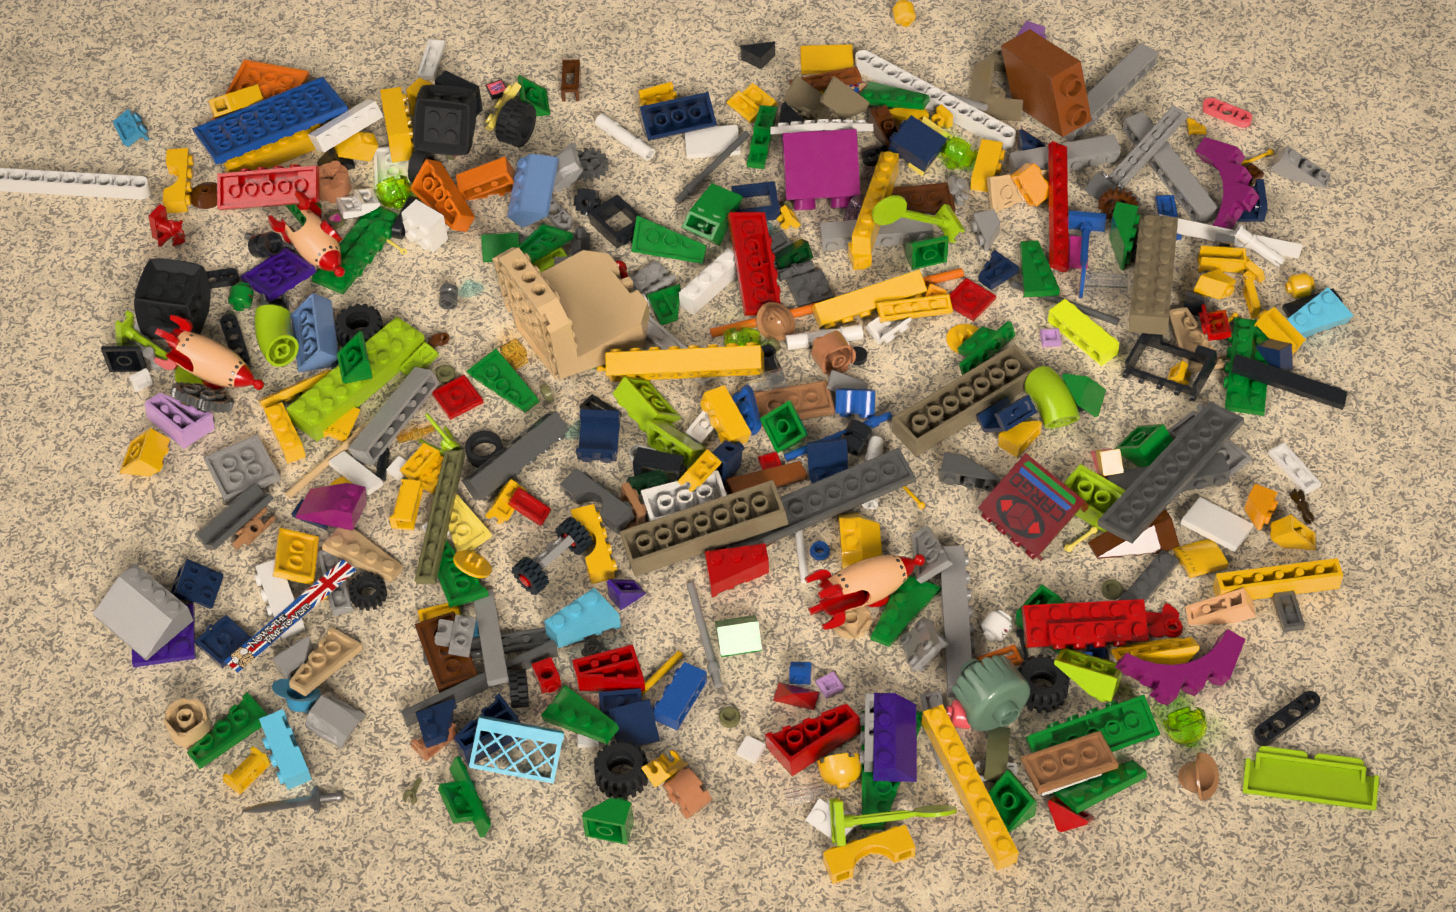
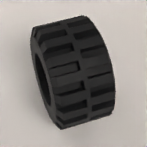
M516 99L508 100L502 107L496 122V138L498 141L518 148L523 147L530 139L535 128V107Z
M355 304L356 306L350 305L348 309L341 310V314L336 316L335 330L342 348L359 331L363 332L364 340L367 342L384 327L382 317L377 309L375 310L373 306L368 307V304ZM359 327H365L364 329H361V330H355L356 328H359Z
M1039 654L1037 658L1033 655L1029 657V661L1025 659L1022 665L1018 667V670L1030 685V696L1025 706L1028 705V710L1033 711V708L1037 709V713H1041L1042 710L1049 713L1051 708L1055 711L1059 708V705L1062 706L1067 698L1070 678L1054 664L1055 660L1050 655L1043 657V654ZM1045 679L1051 682L1052 686L1040 688L1035 686L1032 681Z
M620 740V743L612 741L610 746L604 745L603 751L599 750L597 757L594 759L596 784L602 793L605 792L607 797L610 798L611 795H614V799L623 797L628 800L629 795L634 798L637 796V791L641 793L644 790L643 786H647L649 778L642 770V767L648 764L646 753L644 750L641 751L639 745L634 746L631 741H628V743H625L624 740ZM621 764L629 765L633 768L624 775H616L610 772L612 768Z

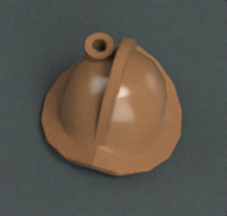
M768 302L762 305L757 312V328L761 335L768 340L774 338L777 341H782L786 339V335H791L795 331L794 316L784 305Z
M1197 753L1196 761L1183 765L1179 770L1178 779L1180 784L1186 790L1198 793L1200 801L1211 798L1219 784V771L1214 759L1207 753Z

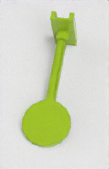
M892 195L881 200L874 207L871 216L878 225L891 224L901 217L937 225L948 236L950 243H955L957 241L955 237L958 233H964L965 231L950 205L944 204L936 215L932 216L906 210L907 203L899 195Z
M127 310L125 312V321L123 323L118 320L115 322L116 343H127L129 340H134L137 343H141L144 347H152L156 356L168 360V357L165 356L167 354L166 351L139 334V331L134 328V314ZM180 366L176 368V382L203 384L202 379L187 372Z
M838 798L829 799L832 843H836L837 847L846 846L845 828L854 827V825L904 820L914 816H949L957 813V808L952 805H931L913 809V811L898 810L853 816L852 814L844 815L843 801Z

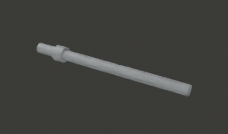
M691 582L687 584L708 661V673L712 676L714 687L721 688L723 684L720 677V665L715 659L695 583Z

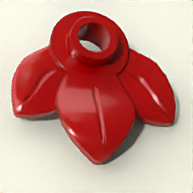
M1166 603L1164 605L1162 613L1146 612L1147 623L1150 625L1148 627L1149 635L1157 638L1164 636L1176 638L1182 634L1183 625L1179 620V612L1170 604Z

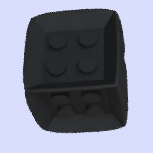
M423 85L417 94L414 112V149L432 154L467 155L472 148L475 132L476 91L457 86Z
M164 258L150 259L147 262L139 279L134 299L135 315L138 327L143 335L166 340L154 333L157 328L171 333L176 328H180L177 323L170 320L171 315L187 318L193 326L191 332L201 334L209 312L211 299L209 281L204 267L192 262Z

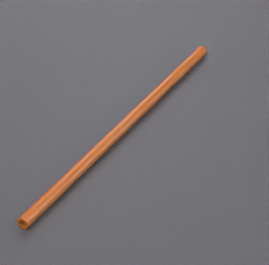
M962 268L925 276L923 280L925 285L928 286L930 283L936 284L964 277V271ZM814 304L789 310L794 318L812 314ZM756 318L710 328L711 336L713 338L757 327Z

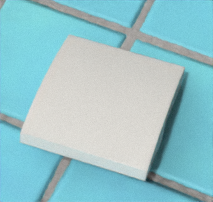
M372 188L354 189V196L336 197V205L343 219L358 217L380 207V202Z

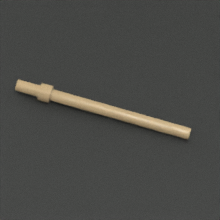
M371 419L361 428L358 427L353 431L351 437L291 487L285 495L291 499L329 466V460L348 450V447Z

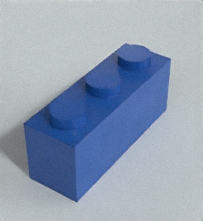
M686 662L682 664L681 668H677L673 675V681L671 684L666 685L663 697L653 707L655 721L678 731L707 683V672Z

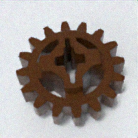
M1116 187L1114 191L1109 188L1108 192L1104 191L1102 196H1100L1098 209L1101 210L1100 213L1106 214V220L1112 219L1116 202L1139 206V202L1136 201L1137 196H1131L1132 191L1125 192L1126 188L1119 190Z

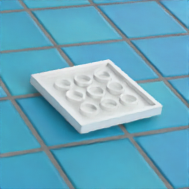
M818 119L817 123H815V120H806L803 124L801 121L791 122L790 125L789 123H778L777 127H771V134L783 135V133L847 129H857V132L873 131V124H866V120H856L855 123L854 120H843L841 122V119L830 121L829 119Z

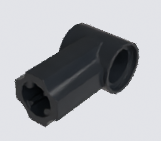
M763 345L761 347L764 352L765 376L768 383L778 384L784 379V374L776 357V349L771 345Z

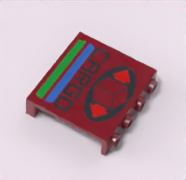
M1025 453L978 508L982 512L980 516L988 523L993 521L997 524L995 528L1002 535L1009 534L1012 537L1010 541L1018 548L1022 545L1026 549L1024 553L1032 560L1037 558L1042 561L1044 558L1040 554L1079 510L1085 512L1089 505Z

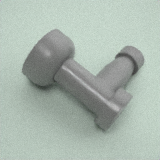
M137 343L136 345L140 346L143 356L149 359L150 367L154 370L162 369V367L154 362L155 357H158L155 355L154 349Z

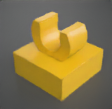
M943 105L936 107V114L932 115L931 121L933 123L938 121L937 126L940 128L944 126L948 129L953 126V114Z
M787 205L780 208L783 215H779L777 221L780 223L784 221L780 225L781 228L785 230L790 225L794 228H798L801 225L795 213Z
M1251 260L1245 264L1246 272L1242 276L1244 282L1248 278H1253V281L1256 280L1259 283L1265 279L1264 271Z
M1182 360L1171 367L1167 379L1183 385L1189 384V381L1185 379L1191 376V373L1187 371L1188 364Z

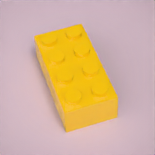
M401 87L382 89L380 94L392 163L410 160L412 152L416 149H414L412 141L413 130L408 105H404L407 104L406 93L402 94Z

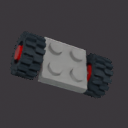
M566 518L555 529L558 538L545 546L546 550L542 553L539 552L532 559L525 556L512 567V574H514L513 576L517 579L518 584H521V587L525 588L526 591H530L532 595H537L548 585L549 578L545 575V571L541 569L547 567L567 548L574 552L575 555H581L592 545V536L589 535V531L585 530L586 527L582 526L581 522L576 521L575 518Z

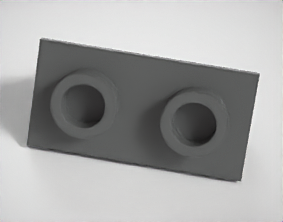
M578 226L575 229V233H572L571 256L582 250L590 251V233H586L583 226Z

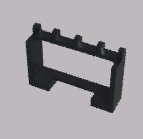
M1142 333L1125 361L1126 369L1123 373V378L1127 379L1129 375L1139 377L1138 383L1144 384L1145 380L1156 383V389L1158 390L1165 386L1174 389V395L1179 396L1181 392L1191 395L1190 401L1195 402L1217 364L1216 350L1198 345L1195 352L1165 343L1163 335ZM1146 346L1204 364L1193 383V387L1135 369L1134 367Z

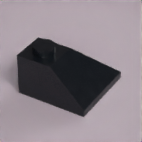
M109 343L101 346L109 372H139L147 368L139 345Z

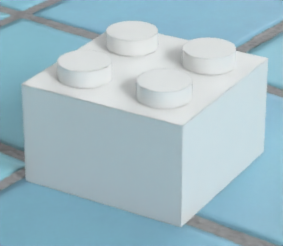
M416 199L401 212L405 235L411 242L415 241L423 249H428L434 253L448 240L444 215Z

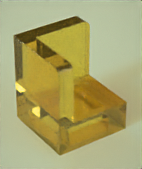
M516 338L500 347L501 355L515 371L528 363L527 350Z

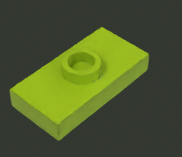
M560 247L532 263V265H536L541 273L555 265V257H566L568 255Z
M424 342L398 368L405 376H408L414 367L426 369L440 355L428 343Z

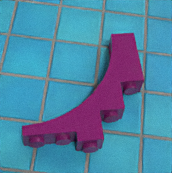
M1204 137L1195 152L1203 162L1219 171L1223 182L1222 205L1212 226L1232 229L1243 211H1251L1257 203L1259 196L1251 186H1247L1252 176L1244 166H1241L1245 158L1241 150L1237 146Z
M1227 629L1217 638L1212 649L1206 655L1189 663L1176 665L1156 664L1125 653L1117 661L1115 668L1119 669L1124 675L1138 680L1142 685L1150 687L1151 692L1149 696L1153 697L1158 703L1168 706L1177 698L1180 689L1187 694L1195 696L1204 688L1207 679L1215 685L1222 686L1231 678L1246 639Z

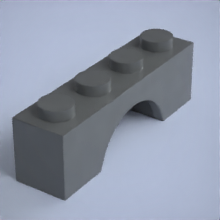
M576 468L560 483L564 494L578 505L586 501L602 503L603 507L600 516L604 524L618 535L620 531H623L635 519L632 513L633 508L628 502L620 501L613 491L608 492L599 481L594 482L592 477L585 471L582 473Z

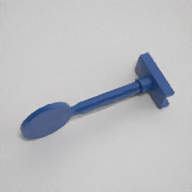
M1069 210L1068 229L1081 230L1079 299L1083 298L1086 265L1088 262L1089 235L1091 231L1104 232L1106 223L1105 213Z

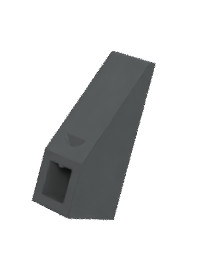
M1102 171L1094 175L1084 190L1099 201L1103 192H1108L1109 188L1114 191L1116 187L1119 190L1126 187L1119 182L1113 183L1110 181L1111 176Z
M944 452L940 482H944L947 485H962L966 488H981L989 492L993 491L1000 483L998 476L965 455Z

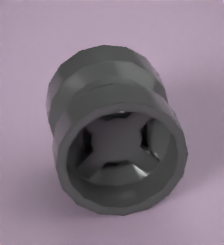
M453 284L442 285L439 292V306L442 309H455L458 302V288Z

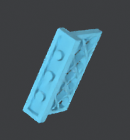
M479 715L469 768L554 783L564 731ZM481 730L490 732L494 738L485 746L479 739ZM509 735L513 738L515 744L505 750L499 739ZM530 739L533 740L537 747L526 754L520 743ZM497 742L503 752L492 758L486 748ZM478 743L482 747L479 750H477ZM547 743L557 744L555 753L547 758L541 747ZM518 746L524 756L513 762L507 752ZM539 749L545 760L534 766L528 756ZM484 750L490 760L484 765L475 764V756ZM505 754L511 765L505 769L498 768L494 761ZM526 758L532 769L523 773L518 770L516 764ZM554 758L553 765L549 761ZM548 762L552 768L550 777L541 776L537 768Z

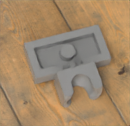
M456 615L455 621L438 620L439 632L435 635V644L449 647L448 654L469 657L476 618Z

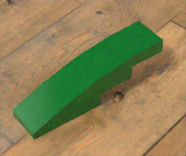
M760 105L747 160V167L765 169L773 136L771 134V127L775 126L778 107Z

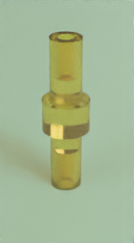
M433 425L420 429L417 427L411 429V432L396 438L398 444L412 439L414 441L421 439V436L433 433L436 430Z

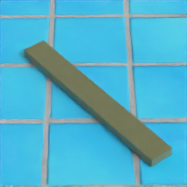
M451 450L444 453L415 575L416 584H436L466 455L464 450Z

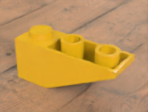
M258 84L208 100L207 102L213 118L260 102L263 100Z

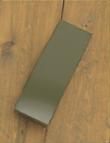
M998 727L988 731L984 780L998 781L1007 771L1010 728Z

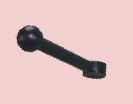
M1018 629L1016 636L1019 637L1024 660L1027 659L1029 661L1023 639L1024 630Z

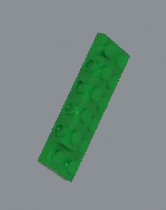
M381 207L364 214L339 244L341 267L345 269L344 276L337 277L334 271H324L319 268L311 278L312 282L344 295L356 278L363 274L365 267L372 263L377 252L383 249L387 239L390 240L392 238V227L399 214Z
M1235 317L1233 332H1231L1232 337L1228 338V343H1231V347L1228 346L1226 358H1230V361H1226L1225 373H1228V377L1225 376L1223 388H1227L1225 409L1231 412L1264 416L1267 384L1231 373V368L1236 354L1268 364L1256 349V346L1269 338L1258 326H1254L1258 320Z
M1141 695L1119 704L1117 700L1105 704L1106 708L1098 710V707L1087 710V715L1082 717L1075 714L1066 718L1067 722L1062 724L1059 721L1046 725L1048 729L1028 735L1025 738L1031 753L1100 731L1111 751L1115 752L1160 735L1145 695Z

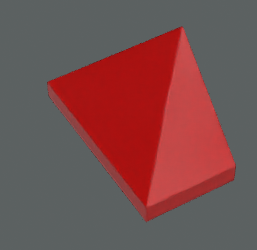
M779 682L773 701L814 710L819 691Z
M1056 796L1048 802L1056 829L1059 832L1087 825L1094 818V816L1085 811L1076 814Z

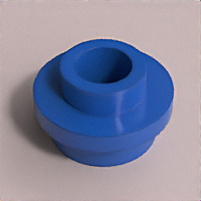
M816 541L810 547V555L815 560H825L830 555V548L825 542Z

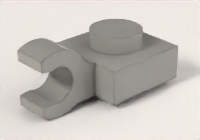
M950 176L947 180L950 194L955 195V203L957 205L963 206V199H969L967 180Z

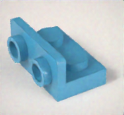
M129 109L113 121L126 147L131 146L140 137L146 141L150 139L147 134L148 129L142 123V117L137 112L133 113Z

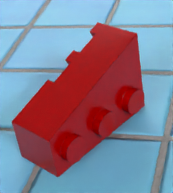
M766 543L705 551L711 598L725 590H731L743 582L747 583L769 573Z
M633 644L572 660L579 691H616L641 688L642 692H646L644 677Z

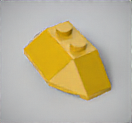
M858 512L838 514L842 569L861 560L882 555L880 523Z
M1185 637L1184 639L1169 638L1120 646L1111 649V654L1117 661L1125 653L1152 663L1176 665L1188 663L1199 650V644L1193 637Z

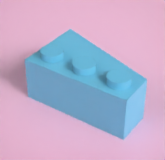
M1327 287L1287 320L1305 338L1315 333L1347 324L1354 315Z
M595 588L544 621L546 635L551 640H554L558 648L582 641L584 637L596 634V636L600 635L602 631L611 628H621L619 613Z
M282 709L260 718L259 721L265 734V738L262 741L266 751L271 749L272 755H269L273 767L278 766L279 772H276L280 784L285 783L287 790L312 780L284 710Z

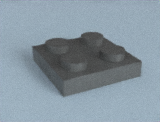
M822 269L786 279L797 307L834 298Z

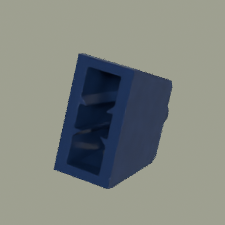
M724 441L712 452L722 462L715 471L718 470L724 488L727 486L726 479L732 478L741 467L744 446L740 442Z

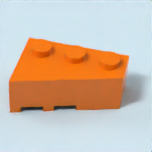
M502 157L457 174V188L465 201L488 198V195L492 194L505 196V193L511 192L513 189L516 172L507 158Z

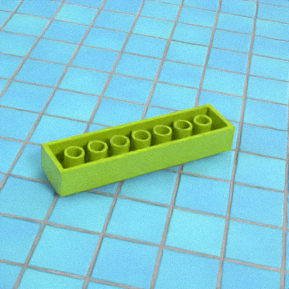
M395 317L365 342L373 378L347 384L342 383L338 365L287 407L292 424L318 442L324 437V430L353 407L358 408L400 372L398 367L425 342L424 335L400 318Z

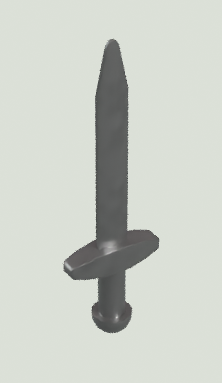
M316 785L312 789L311 796L261 803L245 808L242 812L262 813L312 805L314 813L319 814L322 803L333 801L340 803L345 799V795L342 790L321 795L319 787Z

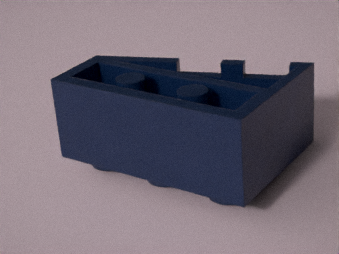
M499 693L495 696V701L489 707L485 706L481 710V716L520 723L519 718ZM478 718L474 721L471 720L454 737L457 750L468 767ZM480 731L479 739L484 746L494 739L490 732ZM509 735L499 739L503 747L514 741ZM497 742L486 748L489 754L501 749ZM479 743L477 746V750L482 748ZM484 750L475 756L474 763L487 757Z

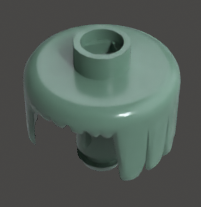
M994 655L992 656L993 660L985 657L982 659V662L977 659L968 660L961 667V675L956 680L959 687L956 684L952 687V692L967 714L968 724L976 731L984 732L1010 725L1019 717L1022 708L1028 701L1030 685L1006 656L999 655L1000 657Z

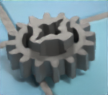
M585 148L584 152L578 150V157L583 171L577 180L584 178V182L587 179L593 182L594 178L600 180V175H606L605 171L609 170V162L605 153L601 154V150L596 152L594 148L591 151Z

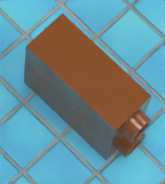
M1031 29L1001 45L1012 99L1023 100L1022 110L1061 137L1092 121L1080 60Z

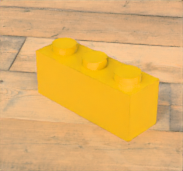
M981 140L971 177V190L988 192L987 177L996 176L1001 173L1002 163H1000V160L1004 161L1005 150H1002L1003 142Z
M725 385L704 392L700 405L702 410L707 413L711 426L716 429L720 442L729 441L742 444L748 442L751 431Z
M280 402L265 408L264 412L267 422L287 464L306 457L302 442L283 403Z

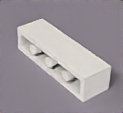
M367 99L308 135L316 150L326 152L381 119L383 115L376 101Z
M728 248L679 292L680 307L695 315L737 277L734 252Z
M274 560L255 566L258 574L254 575L258 587L261 585L263 587L260 593L263 601H268L269 603L266 606L269 617L275 618L295 600L287 579L273 576ZM302 618L281 635V638L285 639L306 631Z

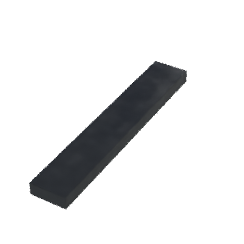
M1238 354L1234 356L1231 373L1341 410L1345 407L1348 391Z

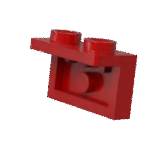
M1201 305L1202 312H1199L1203 335L1207 334L1208 341L1232 337L1226 309L1207 313L1206 306Z

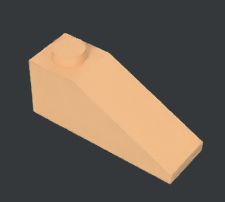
M1245 588L1185 606L1189 625L1237 623L1256 617L1253 599Z

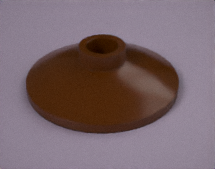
M204 182L195 186L192 192H190L191 204L199 209L216 207L217 183Z

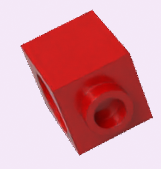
M551 657L532 664L533 675L542 694L546 692L553 693L562 687L559 673Z

